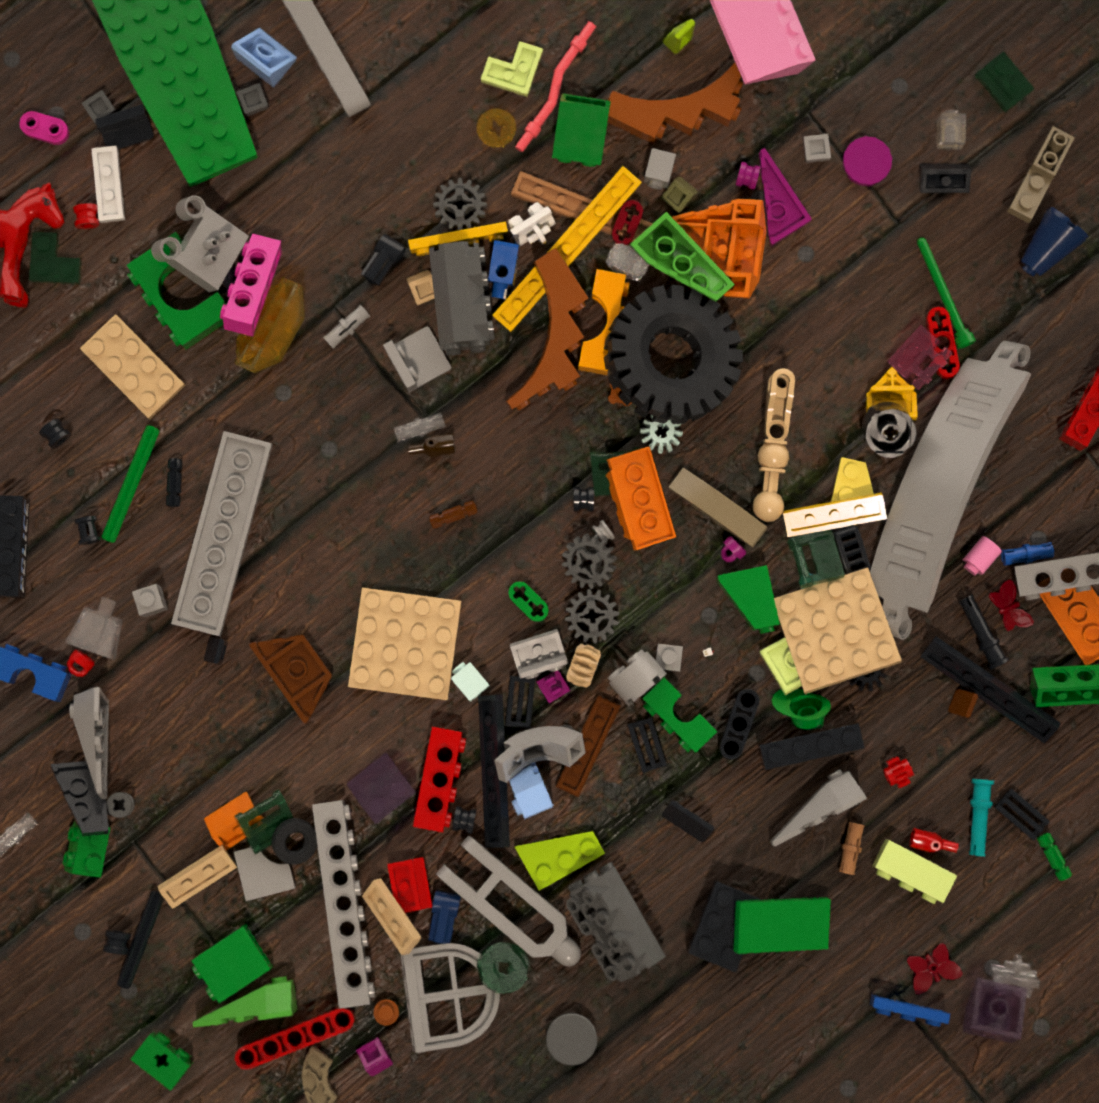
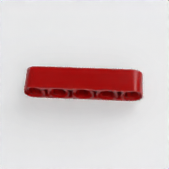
M338 1007L249 1042L238 1049L235 1054V1062L241 1069H251L349 1030L355 1023V1012L350 1007L341 1009ZM338 1013H347L350 1017V1023L348 1025L339 1024L337 1021ZM315 1022H322L326 1026V1033L322 1035L315 1033L313 1024ZM290 1032H299L302 1036V1042L300 1044L292 1043L289 1038ZM271 1040L277 1043L278 1051L276 1053H269L266 1050L265 1045L267 1041ZM244 1050H250L254 1054L253 1062L248 1063L242 1059V1052Z

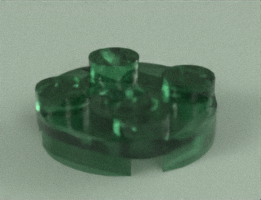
M508 942L494 943L483 951L480 959L477 961L480 980L486 988L496 994L515 992L527 980L528 976L526 975L529 961L525 952L518 945ZM500 962H507L509 965L506 968L508 972L506 975L498 970Z

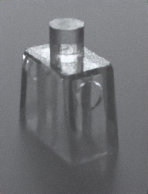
M102 597L97 611L85 607L65 643L115 660L122 627V620L111 616L116 601Z

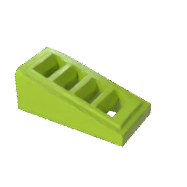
M690 19L676 26L664 38L663 43L674 54H677L692 40L695 21Z

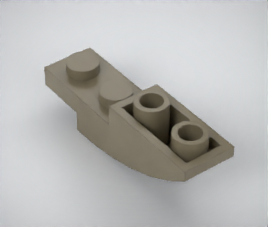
M1054 126L1051 128L1020 184L1007 211L1008 213L1030 223L1075 137Z

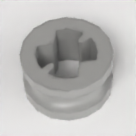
M603 520L600 521L599 526L594 525L592 527L601 542L605 539L613 540L615 538Z

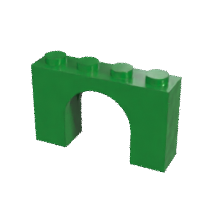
M176 232L168 236L177 239L181 244L182 240ZM164 244L163 251L168 256L170 249ZM151 249L126 265L131 271L127 275L135 287L140 284L145 291L141 294L149 307L154 304L158 310L155 316L163 327L168 325L172 330L169 336L177 347L182 345L187 350L224 325L223 319H220V313L223 304L226 303L218 292L189 310H177L165 303L162 294L163 284L167 276L175 268L166 262L157 261L153 257Z

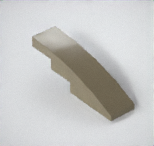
M682 468L669 486L672 492L688 501L694 508L711 518L714 523L752 548L767 530V526L685 468Z

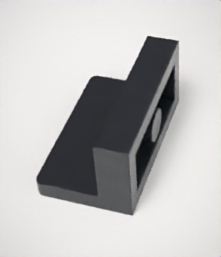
M142 104L95 119L106 147L117 146L118 150L154 139V133L147 112Z

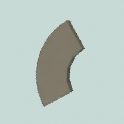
M314 1045L308 1051L303 1063L302 1083L304 1094L308 1103H333L338 1097L331 1089L328 1080L329 1068L333 1059Z

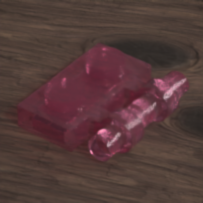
M920 325L887 362L906 379L914 372L918 377L912 385L920 390L925 383L927 385L930 383L931 377L940 367L943 368L948 363L946 360L953 353L947 347L940 353H937L934 349L940 341L923 325ZM929 355L933 361L925 370H922L919 365Z

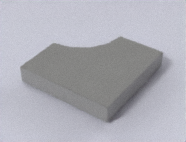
M260 845L234 852L246 901L296 888L291 865L271 861L263 854Z

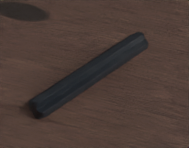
M158 891L150 893L117 981V985L121 988L129 989L133 983L164 897Z

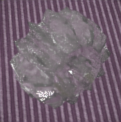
M623 243L615 244L610 249L606 259L609 268L616 273L626 274V279L632 281H640L648 270L649 264L633 248Z

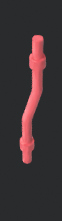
M588 22L581 33L573 38L570 43L571 47L555 68L548 101L533 122L530 121L525 127V133L515 146L518 151L524 152L531 140L539 135L542 130L541 126L557 105L563 74L579 52L581 53L586 47V41L596 29L592 22Z

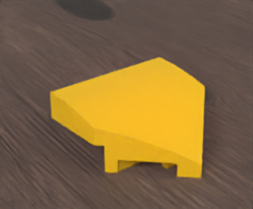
M891 367L866 394V413L869 407L878 403L894 402L903 406L912 420H916L918 415L917 395L914 392L915 387L909 385Z

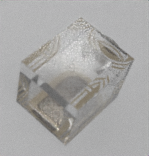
M946 110L937 119V148L962 149L966 143V114H960L957 110Z

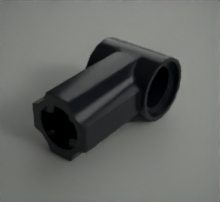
M384 234L376 244L374 254L362 271L361 276L372 284L380 286L392 266L396 265L404 255L406 246Z

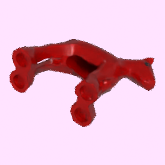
M50 183L44 184L41 188L37 187L28 190L20 199H17L9 210H0V247L4 248L0 275V297L4 298V302L11 306L28 307V295L20 283L19 272L21 260L29 240L31 223L35 218H39L54 229L62 228L65 223L55 198V190L51 189Z

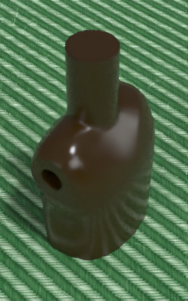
M453 433L433 435L422 444L408 445L410 455L425 453L428 457L434 458L455 454Z

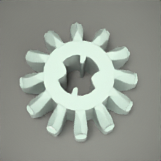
M644 419L643 424L648 428H642L640 433L648 436L642 439V443L645 444L651 441L652 443L649 445L650 450L652 451L656 445L658 446V454H662L663 446L666 447L668 452H671L672 446L670 443L676 446L680 444V441L675 437H681L683 432L675 429L679 428L681 424H672V420H668L663 424ZM658 427H662V430L664 428L667 430L665 438H661V435L659 437L656 435Z

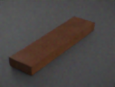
M599 695L597 696L581 731L586 753L571 767L565 765L557 782V788L579 797L621 707L620 705Z

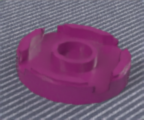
M865 136L854 140L848 145L843 155L842 166L847 177L859 186L869 187L886 178L892 166V156L890 149L883 141L875 137Z

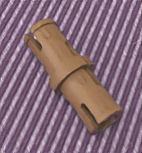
M848 822L845 843L841 847L843 853L838 872L855 875L858 854L862 851L860 844L865 825Z

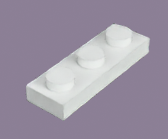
M118 147L92 148L99 222L124 221L125 213Z

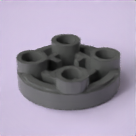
M561 1014L552 1021L547 1030V1048L553 1058L562 1064H581L587 1061L596 1049L597 1033L595 1027L588 1018L581 1014Z

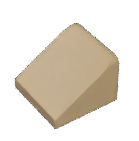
M425 270L407 278L417 305L434 299L430 270Z

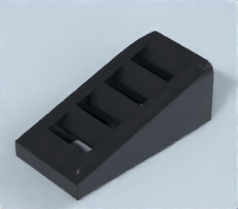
M857 524L832 533L846 575L868 568L870 572L871 566ZM853 535L854 539L842 543L841 538ZM856 544L857 549L845 552V547ZM860 554L861 558L848 562L847 557ZM863 563L864 568L851 571L850 567Z

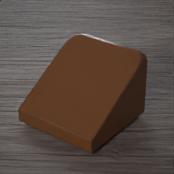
M957 689L948 712L964 719L970 718L978 699V694Z

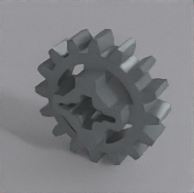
M462 178L458 179V184H454L452 180H449V187L441 185L442 194H435V198L439 202L433 203L435 209H440L435 212L436 218L442 217L440 224L444 226L448 223L449 231H452L454 227H458V231L463 230V227L469 229L472 228L471 224L473 223L479 226L480 221L478 217L485 218V212L481 209L487 208V203L481 202L485 199V193L478 194L480 186L472 187L470 179L466 184H463ZM465 191L473 195L474 198H469ZM455 192L451 198H447L449 194ZM459 201L463 202V207L461 210L457 209ZM445 211H447V213H452L456 217V220L450 218L445 213ZM469 213H474L470 218L465 220V217Z
M588 533L582 539L577 536L573 539L574 543L570 542L567 544L566 547L569 551H565L562 554L563 557L567 558L562 563V566L569 569L565 575L572 574L571 582L580 581L581 588L587 583L590 589H593L596 583L601 587L605 580L608 581L612 577L610 572L616 570V566L611 563L617 559V556L610 555L614 548H607L605 546L608 541L606 539L599 542L597 534L592 539H590ZM575 553H576V556H577V561H576V563H575V560H574V558H575ZM591 559L592 562H591V563H587L586 560ZM603 559H604V568L601 566V563H602V560H603Z
M588 589L587 596H583L579 592L578 601L575 599L570 600L573 608H566V611L571 616L566 617L565 621L572 623L568 630H576L574 636L576 639L583 636V643H586L588 638H592L593 643L597 644L598 637L605 641L607 640L605 633L608 632L612 635L614 633L611 626H618L619 622L613 620V618L618 616L619 612L612 610L616 606V602L609 604L610 595H606L604 598L600 597L601 590H598L596 595H592L591 590ZM595 600L601 602L607 610L599 609L595 605ZM586 601L584 611L575 614L579 605ZM589 610H594V614L604 615L596 618L595 623H591L590 619L581 618L587 616ZM609 620L607 626L598 632V625L601 621ZM577 623H583L589 627V633L581 630Z

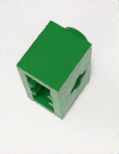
M152 1032L130 1060L171 1091L186 1074L193 1062L189 1060L191 1056L181 1048L175 1049L169 1044L171 1040L163 1033L158 1032L156 1034ZM163 1054H166V1055L168 1056L167 1059H166L167 1062L164 1063V1064H161V1063H160V1060H161V1057H160V1056H162Z

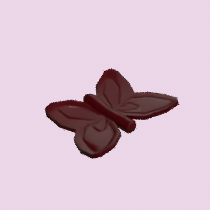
M1012 580L1004 582L999 588V593L993 592L989 594L990 600L999 608V614L1003 615L1004 627L1008 632L1014 629L1015 625L1019 628H1027L1033 625L1034 621L1030 614L1023 609H1015L1020 606V603L1018 601L1013 603L1016 598V586Z
M944 943L939 944L933 950L932 956L927 954L925 959L920 956H910L907 958L910 969L916 973L913 978V988L918 995L929 989L932 985L933 977L935 982H939L941 980L939 974L944 979L951 980L960 978L963 974L960 967L954 961L949 960V952Z

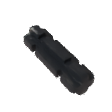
M171 458L168 460L169 472H167L166 489L168 496H166V505L168 507H179L182 460Z

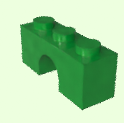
M664 677L642 698L645 702L642 707L652 717L657 714L662 719L660 725L670 735L674 732L680 738L678 744L687 753L690 750L696 753L717 731L701 714H698L690 722H681L676 719L673 714V706L682 695Z

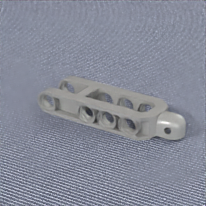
M468 835L461 843V846L492 872L491 876L476 891L464 879L454 874L445 864L436 875L531 957L552 956L560 964L569 967L578 963L581 958V950L579 945L567 935L565 916L478 841ZM500 880L553 924L554 932L544 944H536L521 928L515 926L501 911L499 912L485 900Z

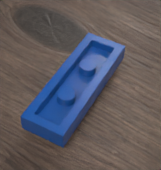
M871 995L870 1005L876 1008V1013L890 1016L891 1012L901 1014L900 1018L915 1021L916 1017L926 1019L925 1024L940 1027L941 1023L949 1024L950 1013L946 1011Z

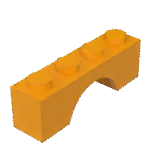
M596 270L592 299L603 307L607 316V324L599 336L583 342L578 367L580 371L608 375V370H605L604 357L608 354V350L604 349L605 339L611 332L609 328L612 322L624 308V306H620L622 297H627L630 284L625 282L626 274Z

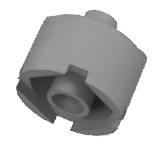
M642 649L626 661L629 664L627 668L623 665L608 677L611 681L609 683L610 686L628 707L667 675L648 651L644 652Z

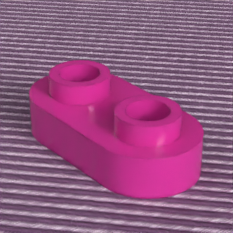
M34 111L25 113L20 119L21 130L30 138L60 145L66 142L69 137V128L61 119ZM35 120V121H36L35 125L32 126V127H29V126H28L29 121ZM54 127H59V131L56 134L51 133Z

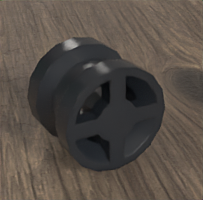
M59 418L48 422L39 431V434L49 441L48 445L51 449L59 447L71 436L70 431L62 427V422Z
M574 487L573 511L578 512L581 509H586L588 512L594 511V487H588L587 489Z
M456 806L452 831L465 830L466 833L472 834L477 810L470 809L468 811L460 806Z
M106 930L107 942L103 945L102 951L113 954H128L127 941L130 940L131 933Z

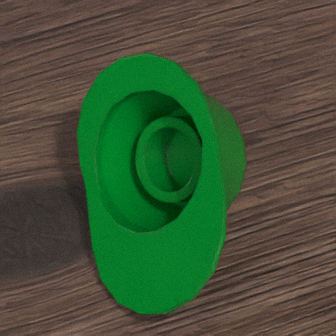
M796 689L787 695L782 690H778L772 698V705L776 711L789 716L793 724L803 730L822 729L825 715L831 708L830 701L826 697L813 693L804 694L802 689Z

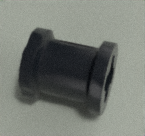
M86 516L74 520V523L78 525L79 545H88L101 541V537L97 535L95 524L97 516ZM86 526H88L89 535H87Z

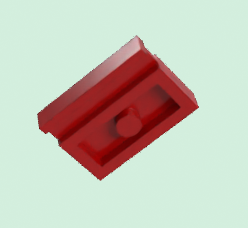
M424 857L387 864L393 897L404 913L433 907Z

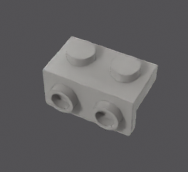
M557 629L509 644L520 678L532 679L539 676L540 672L547 670L557 671L562 669L563 665L568 664Z

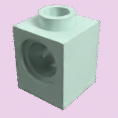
M462 662L452 671L454 674L451 677L452 681L470 702L490 687L470 662L467 665Z

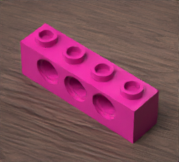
M252 233L250 241L244 244L242 251L243 261L242 263L238 262L236 266L235 277L237 278L235 284H230L227 295L229 298L228 304H223L220 313V319H223L225 330L253 337L282 254L280 240ZM260 262L262 264L254 265L253 263ZM247 283H254V285H252V286H248V285H246V284H247ZM239 304H247V306H245V307H240V306H238V305H239Z

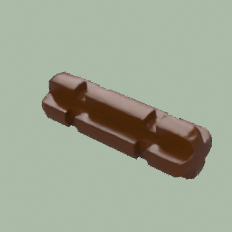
M469 501L464 503L463 506L458 505L441 511L442 514H433L429 517L432 528L436 529L443 526L442 524L444 523L447 525L465 518L466 515H474L478 510L475 502Z

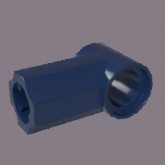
M436 890L428 940L443 944L450 943L455 917L457 918L460 895Z

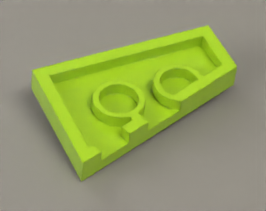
M593 831L514 846L539 891L605 854Z

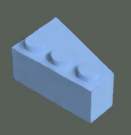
M535 762L525 766L509 780L516 797L512 803L517 815L523 814L525 819L553 807Z

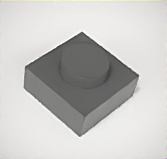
M260 83L236 91L246 117L269 109Z
M103 90L82 102V105L95 124V119L117 112Z

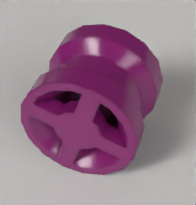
M741 162L735 186L745 185L749 189L755 190L761 166L755 165L752 167L748 166L746 162Z

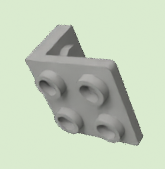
M428 326L395 344L391 340L383 345L409 393L451 370V365Z

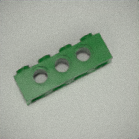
M1099 664L1032 668L1030 689L1035 706L1099 704Z

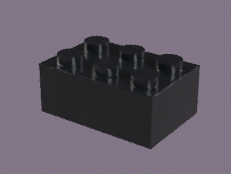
M714 880L687 952L736 973L743 954L734 952L736 901L762 899Z

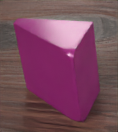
M378 1037L356 1050L366 1072L370 1076H375L393 1065L390 1056Z

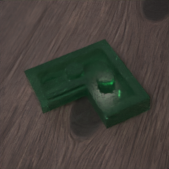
M32 232L30 282L80 285L82 260L80 258L58 257V233Z

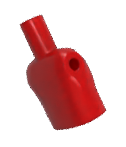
M913 828L909 846L926 852H936L943 849L956 853L959 843L944 840L934 832Z

